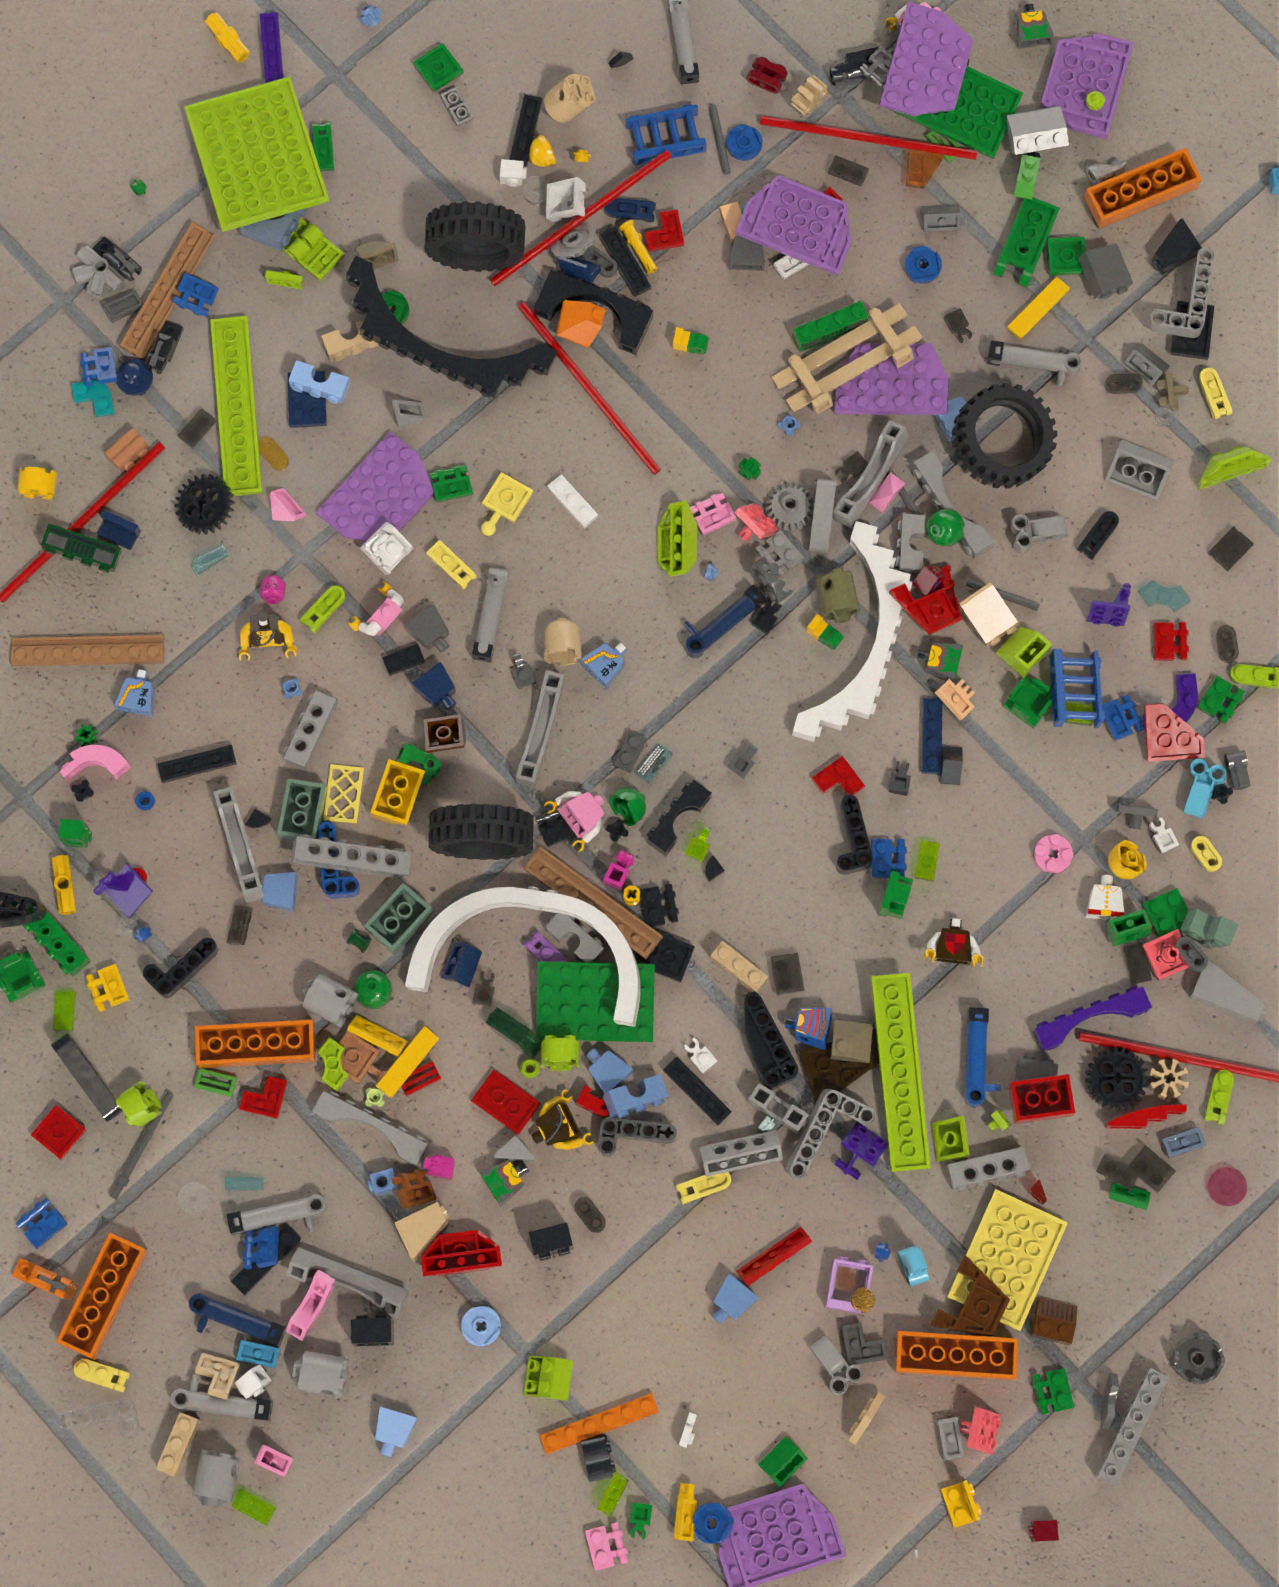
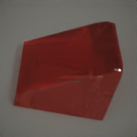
M1038 1179L1028 1192L1042 1205L1047 1201L1041 1181Z

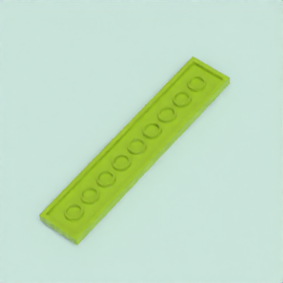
M248 316L210 319L223 480L227 483L226 486L231 488L229 492L234 494V496L263 494Z
M910 973L871 976L891 1172L930 1169Z

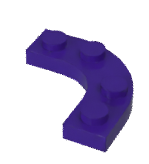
M1196 673L1176 675L1178 698L1175 707L1171 710L1185 722L1193 715L1198 702ZM1143 714L1142 719L1145 735V715Z

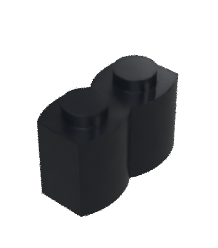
M605 1437L581 1442L589 1482L612 1478V1473L616 1472L614 1460L610 1461L608 1453L612 1452L610 1440L606 1441Z

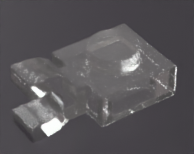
M1140 683L1132 701L1144 707V704L1164 703L1167 705L1168 699L1160 696L1157 697V690Z

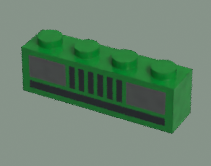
M860 300L794 328L792 337L801 353L856 329L868 322L869 316Z

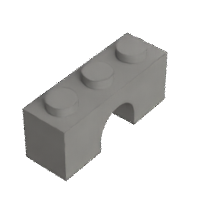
M903 514L902 519L898 520L897 531H901L900 538H897L896 549H900V555L896 556L895 566L899 567L901 572L919 575L923 569L924 551L912 549L909 542L912 539H923L925 515Z
M557 913L545 926V930L559 943L568 936L578 938L580 945L574 952V956L580 962H595L604 952L602 947L604 944L597 937L593 939L588 935V929L582 924L578 926L574 922V917Z
M758 1083L748 1099L749 1104L769 1117L774 1118V1120L798 1134L809 1114L795 1105H790L778 1098L773 1091Z

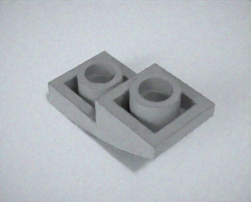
M458 87L440 95L457 126L474 118Z

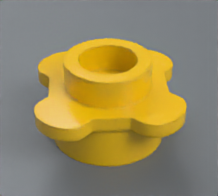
M586 150L573 152L574 161L588 163L589 158H591V155Z

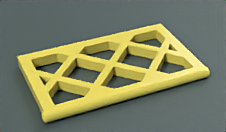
M330 764L327 783L328 790L323 814L324 822L357 824L364 768ZM333 769L340 770L343 773L336 781L332 778ZM353 771L359 772V780L356 783L348 776ZM346 777L352 786L343 792L337 784ZM335 786L341 794L334 800H331V788ZM355 788L357 790L356 800L351 802L346 794ZM344 797L350 805L340 811L335 803ZM330 806H333L338 812L334 817H327ZM350 808L355 810L354 819H347L344 816V813Z

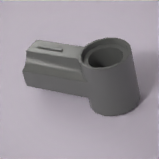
M1245 751L1226 753L1224 761L1227 770L1230 772L1233 789L1242 790L1250 787L1247 772L1248 761Z

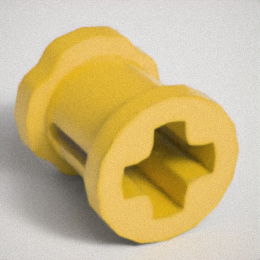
M629 885L624 889L623 900L627 905L635 906L640 902V890L638 887ZM628 893H636L635 899L632 897L628 898Z

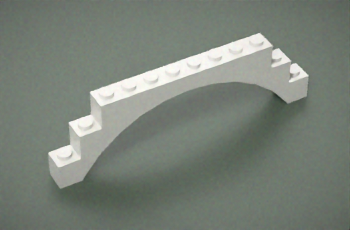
M856 521L850 539V545L866 566L873 582L878 602V629L869 658L858 675L840 693L821 705L798 713L792 736L814 742L815 737H820L822 726H819V724L841 731L843 725L847 726L850 716L848 714L869 719L870 714L874 715L877 704L873 702L875 696L879 697L882 686L879 685L880 679L885 678L887 668H884L885 661H890L892 651L889 650L890 644H895L897 633H894L896 626L900 627L903 616L899 614L901 609H904L889 594V591L904 583L910 591L913 581H910L911 574L893 569L896 558L893 557L894 551L876 546L880 535L876 534L878 527Z

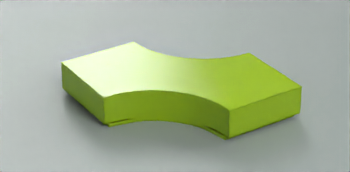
M328 1037L317 1052L323 1058L325 1064V1072L321 1080L338 1092L349 1077L343 1070L341 1063L345 1048Z

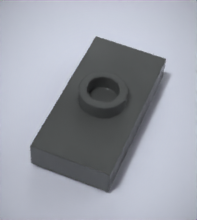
M136 290L104 304L103 309L111 323L139 311L144 303Z

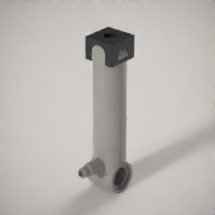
M668 0L681 85L698 83L699 69L695 56L687 0Z
M991 340L987 364L995 366L1008 364L1058 372L1057 386L1061 387L1063 386L1065 375L1073 377L1079 373L1082 358L1077 353L1061 354L1004 345V342ZM1073 362L1076 364V367H1070L1068 363Z
M493 567L489 569L476 642H474L472 651L473 660L492 662L505 589L508 584L509 570Z
M314 1194L310 1197L248 1211L228 1213L226 1215L230 1234L237 1235L246 1233L249 1230L302 1218L306 1220L309 1233L315 1232L313 1216L323 1215L327 1210V1203L321 1195ZM316 1200L321 1201V1208L313 1210L312 1203Z
M197 1374L192 1375L189 1390L177 1389L170 1397L172 1405L180 1410L269 1422L271 1420L272 1400L246 1399L245 1397L231 1395L226 1400L208 1395V1392L197 1391L199 1375ZM180 1394H185L187 1397L186 1402L179 1405L177 1397Z

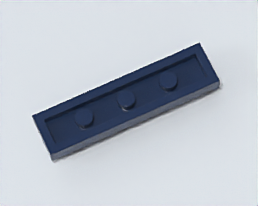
M923 699L922 774L941 775L943 701L941 699Z

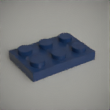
M315 371L313 380L319 383L325 382V371ZM288 372L289 427L327 426L326 398H315L308 392L293 390L289 384L291 372Z

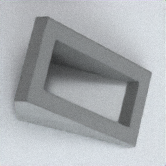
M392 401L398 427L426 420L422 402Z
M516 1135L494 1155V1159L497 1161L534 1162L535 1159L534 1155Z

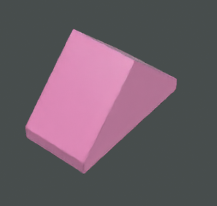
M263 1444L254 1463L285 1477L293 1458Z

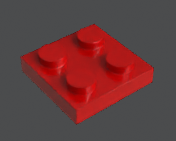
M55 1105L31 1136L62 1160L87 1129Z

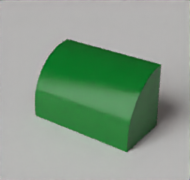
M785 1436L758 1466L781 1487L808 1458L800 1448Z

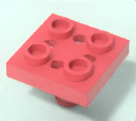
M753 503L739 507L734 512L746 524L741 532L738 533L739 537L743 535L741 539L744 541H748L754 533L762 539L774 535L779 530L775 526V521L767 517L763 513L762 508L757 504Z
M1178 929L1142 945L1157 981L1189 967L1179 956V950L1175 948L1177 940L1181 938ZM1185 945L1181 946L1183 950H1187Z
M975 1407L972 1422L962 1421L960 1424L968 1427H960L962 1434H969L967 1447L993 1455L997 1444V1431L1001 1425V1415Z

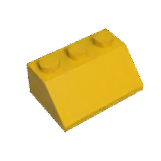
M388 759L370 812L371 818L390 824L407 825L425 771Z

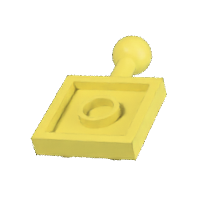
M501 472L482 502L484 507L494 512L490 520L482 524V533L486 536L493 535L496 531L495 524L501 516L515 523L533 495L534 490Z

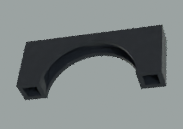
M552 269L533 308L536 316L551 321L554 315L562 308L564 300L598 302L608 307L620 323L622 333L619 340V349L633 355L637 354L653 319V310L648 305H639L630 298L619 297L613 291H604L595 284L589 285L578 277L572 278L560 270L554 271Z

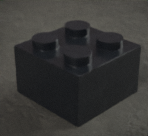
M567 1222L529 1232L535 1259L545 1261L551 1259V1255L559 1254V1256L571 1254L570 1250H574Z
M357 1315L356 1319H351V1344L354 1347L394 1345V1321L388 1315H376L374 1319H369L367 1315Z

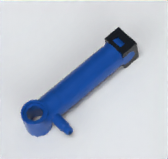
M969 1007L966 1088L964 1099L966 1104L973 1108L983 1103L986 1097L985 1091H1001L1000 1085L985 1083L989 1008ZM977 1092L980 1095V1100L973 1101L970 1098V1093Z

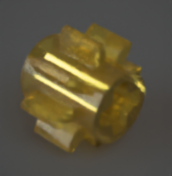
M862 1287L852 1293L851 1305L855 1310H861V1313L870 1312V1308H874L873 1305H875L876 1299L872 1291Z

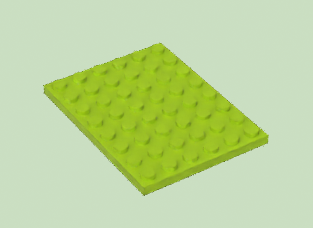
M290 76L184 106L222 232L329 202L326 187Z

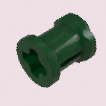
M354 929L347 940V944L356 946L364 953L369 947L372 938H367L360 934L358 929Z

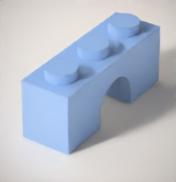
M296 360L289 378V384L293 390L308 392L315 398H326L327 401L334 404H343L350 387L349 377L331 372L327 381L319 383L313 380L316 373L314 366Z

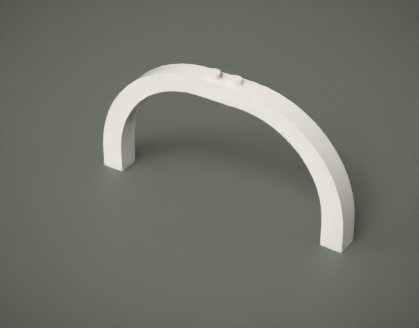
M497 887L465 896L448 906L429 924L412 954L405 986L409 990L428 993L432 969L439 950L449 935L472 916L500 907H522L572 916L597 930L611 947L619 973V991L613 1020L616 1024L632 1027L636 1025L640 1003V976L631 947L621 931L604 913L582 900L558 894V891L555 890L543 892L539 891L540 889L536 887H528V889Z

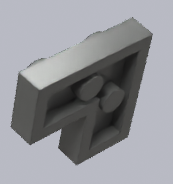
M862 1322L841 1326L849 1366L888 1360L885 1339L865 1342Z

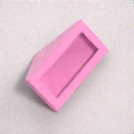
M890 472L870 499L869 504L883 514L905 483Z
M284 488L270 493L273 520L296 521L306 517L307 514Z

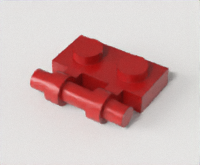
M1154 622V661H1174V654H1180V660L1182 661L1188 660L1189 646H1187V637L1189 636V630L1186 627V622L1179 623V630H1174V625L1171 622ZM1174 637H1179L1180 646H1174Z

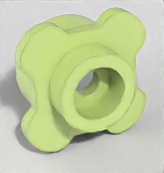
M367 1088L366 1106H384V1093L380 1089Z

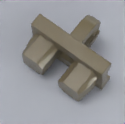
M1167 373L1166 378L1157 380L1160 392L1168 390V395L1159 397V404L1161 408H1171L1173 411L1179 410L1177 396L1188 394L1189 387L1186 385L1176 386L1172 373Z

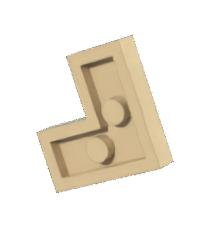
M202 1353L195 1368V1373L213 1378L208 1389V1395L227 1400L239 1371L240 1363Z
M878 1392L874 1399L870 1397L858 1417L861 1421L859 1423L855 1421L850 1429V1432L853 1434L849 1441L856 1445L884 1400L885 1396Z

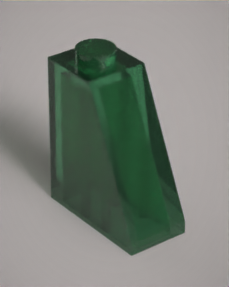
M498 1007L488 1016L485 1023L491 1030L528 1058L533 1059L540 1051L541 1041L528 1027Z

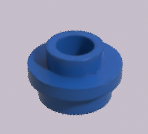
M144 791L137 795L135 803L140 810L147 811L154 806L155 798L150 792ZM143 799H149L147 804H142Z
M144 926L135 931L136 936H134V939L141 942L152 936L151 927L147 929Z
M879 1243L876 1248L875 1258L879 1259V1262L889 1258L891 1249L888 1248V1243Z

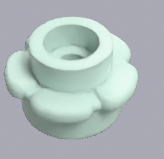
M768 1115L758 1126L762 1130L761 1133L772 1130L775 1126L774 1118Z

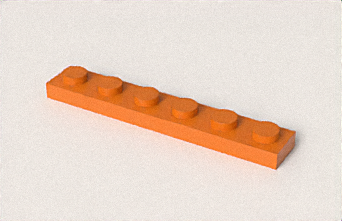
M651 1393L540 1435L547 1455L657 1414L659 1410Z

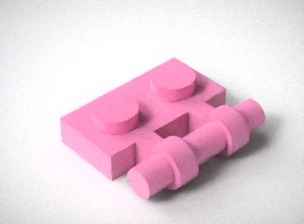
M723 492L717 495L713 494L709 499L703 502L698 501L694 503V506L690 507L693 514L697 512L700 514L695 517V520L703 536L737 520L729 502L721 505L720 501L725 499ZM712 505L715 506L714 509L706 512L705 508Z
M618 1522L611 1524V1533H606L605 1526L585 1531L595 1571L615 1566L614 1557L619 1556L620 1564L628 1562L626 1555L628 1551L624 1547L622 1539L624 1535L623 1531L620 1530ZM614 1538L617 1550L611 1552L608 1540Z

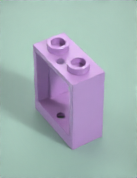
M838 1256V1259L833 1260L825 1308L865 1315L873 1266L869 1265V1261L858 1260L857 1263L850 1262V1258ZM837 1267L866 1271L861 1304L832 1299Z

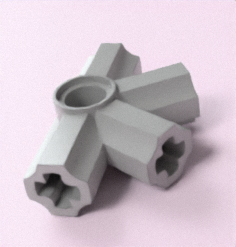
M88 245L83 246L79 250L77 258L84 265L73 268V273L77 285L89 282L86 290L87 294L97 298L102 297L106 284L116 293L125 288L127 280L111 267L106 259L101 258ZM101 267H106L103 271H98Z

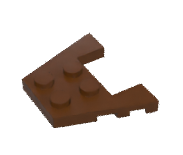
M964 1255L956 1272L974 1281L970 1293L957 1318L938 1309L930 1326L993 1336L1010 1299Z

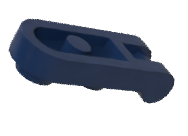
M615 198L604 207V212L612 218L643 220L651 223L655 219L653 211L656 209V203L653 201ZM641 208L646 209V213L641 212Z

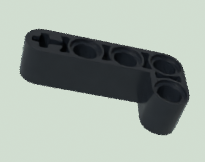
M846 795L842 799L840 809L852 852L838 857L836 869L843 875L867 870L873 861V854L859 801L854 795ZM847 802L853 805L851 814L849 806H846ZM857 820L859 822V826L852 827L849 824V821ZM862 838L864 844L856 845L854 839ZM866 856L869 862L863 864L859 861V857ZM846 860L850 863V867L843 868L840 862Z
M203 938L165 974L155 964H148L143 969V977L160 996L170 998L217 955L218 946L212 938ZM206 945L211 946V947H212V950H211V951H209L208 949L206 950L205 946H206ZM199 951L205 956L204 958L198 953ZM198 957L199 962L196 965H190L191 958ZM151 970H156V977L148 978V973ZM178 971H185L181 979L175 978ZM164 984H170V989L167 992H162L161 987Z

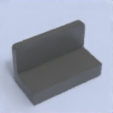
M959 205L922 206L924 232L961 230V211Z
M1144 344L1134 348L1124 362L1152 386L1170 368L1165 361Z

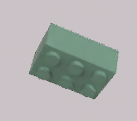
M287 779L277 830L279 839L294 841L299 835H309L313 839H318V829L322 822L328 790L326 784Z
M402 883L364 927L369 934L395 955L431 916L433 909Z

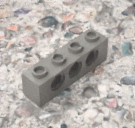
M316 690L314 695L309 696L307 710L301 713L299 727L293 730L290 746L287 745L283 752L285 763L307 771L338 705L337 699ZM315 710L322 711V714L318 717L312 715ZM307 727L314 728V731L310 734L304 732ZM299 744L306 745L303 751L296 749Z
M776 1130L699 1147L706 1177L783 1160Z
M1019 1147L948 1164L946 1169L952 1190L957 1189L958 1192L968 1190L969 1186L975 1184L977 1187L988 1185L987 1181L995 1180L998 1183L1006 1181L1008 1176L1014 1175L1015 1178L1026 1176V1172L1030 1170L1025 1148ZM1010 1161L1013 1166L1012 1170H1005L1002 1165L1003 1162ZM984 1166H991L994 1170L993 1174H985ZM966 1170L973 1171L974 1179H967L964 1172Z

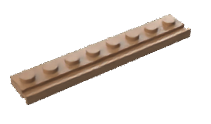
M191 222L119 347L139 357L141 360L144 359L175 306V303H173L174 297H180L182 294L177 290L184 274L193 275L214 239V234L212 235L204 228Z
M164 635L12 638V667L164 663Z
M540 847L538 852L533 855L524 867L526 872L549 889L558 891V894L582 900L604 913L621 931L631 949L644 959L648 958L659 941L662 940L663 936L544 848Z

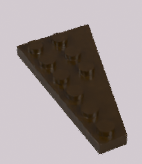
M872 1029L870 1063L830 1059L832 1042L827 1043L826 1050L812 1047L799 1052L815 1104L823 1090L833 1089L840 1092L879 1065L876 1029ZM830 1093V1094L827 1096V1100H829L830 1098H832V1097L834 1096V1094H833V1093Z

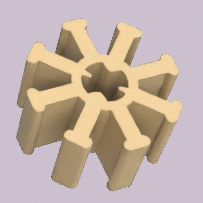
M815 75L812 78H807L805 85H800L797 89L799 93L792 97L791 100L793 102L791 105L804 116L807 113L811 114L815 105L819 106L822 101L820 99L827 95L828 86Z
M1163 1059L1156 1064L1160 1072L1155 1071L1154 1068L1149 1071L1148 1077L1159 1081L1151 1082L1148 1088L1150 1091H1153L1161 1086L1162 1090L1158 1095V1098L1161 1100L1167 1097L1166 1093L1169 1089L1172 1096L1171 1099L1174 1100L1181 1095L1176 1087L1181 1088L1182 1091L1188 1087V1081L1184 1082L1178 1079L1182 1076L1185 1077L1188 1071L1184 1068L1182 1071L1175 1073L1176 1065L1179 1063L1175 1059L1169 1063L1170 1067L1168 1070ZM1167 1076H1170V1080H1172L1169 1084L1165 1082L1167 1079L1164 1080Z

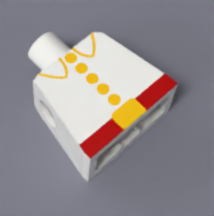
M1102 875L1101 885H1093L1085 918L1110 920L1124 915L1122 888L1113 886V876Z

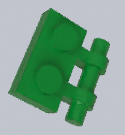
M458 464L454 465L453 468L444 470L440 468L430 473L431 480L439 478V482L432 483L436 503L473 495L469 475L461 477V473L468 472L467 465L459 466ZM452 475L456 476V478L449 480H445L444 478Z
M1216 676L1197 709L1214 718L1217 712L1220 713L1222 716L1219 720L1226 724L1228 719H1231L1234 715L1233 711L1237 704L1241 703L1244 690L1238 688L1235 693H1232L1230 690L1233 684ZM1225 698L1230 700L1227 708L1222 706Z
M1065 1368L1045 1372L1046 1381H1041L1040 1374L1032 1375L1034 1382L1032 1387L1036 1391L1038 1399L1036 1404L1040 1408L1041 1415L1049 1413L1047 1405H1053L1054 1412L1075 1408ZM1044 1387H1048L1050 1399L1045 1398Z

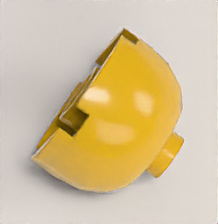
M1124 840L1116 844L1109 852V868L1120 879H1134L1146 870V858L1143 853H1139L1137 850L1139 847L1135 843Z

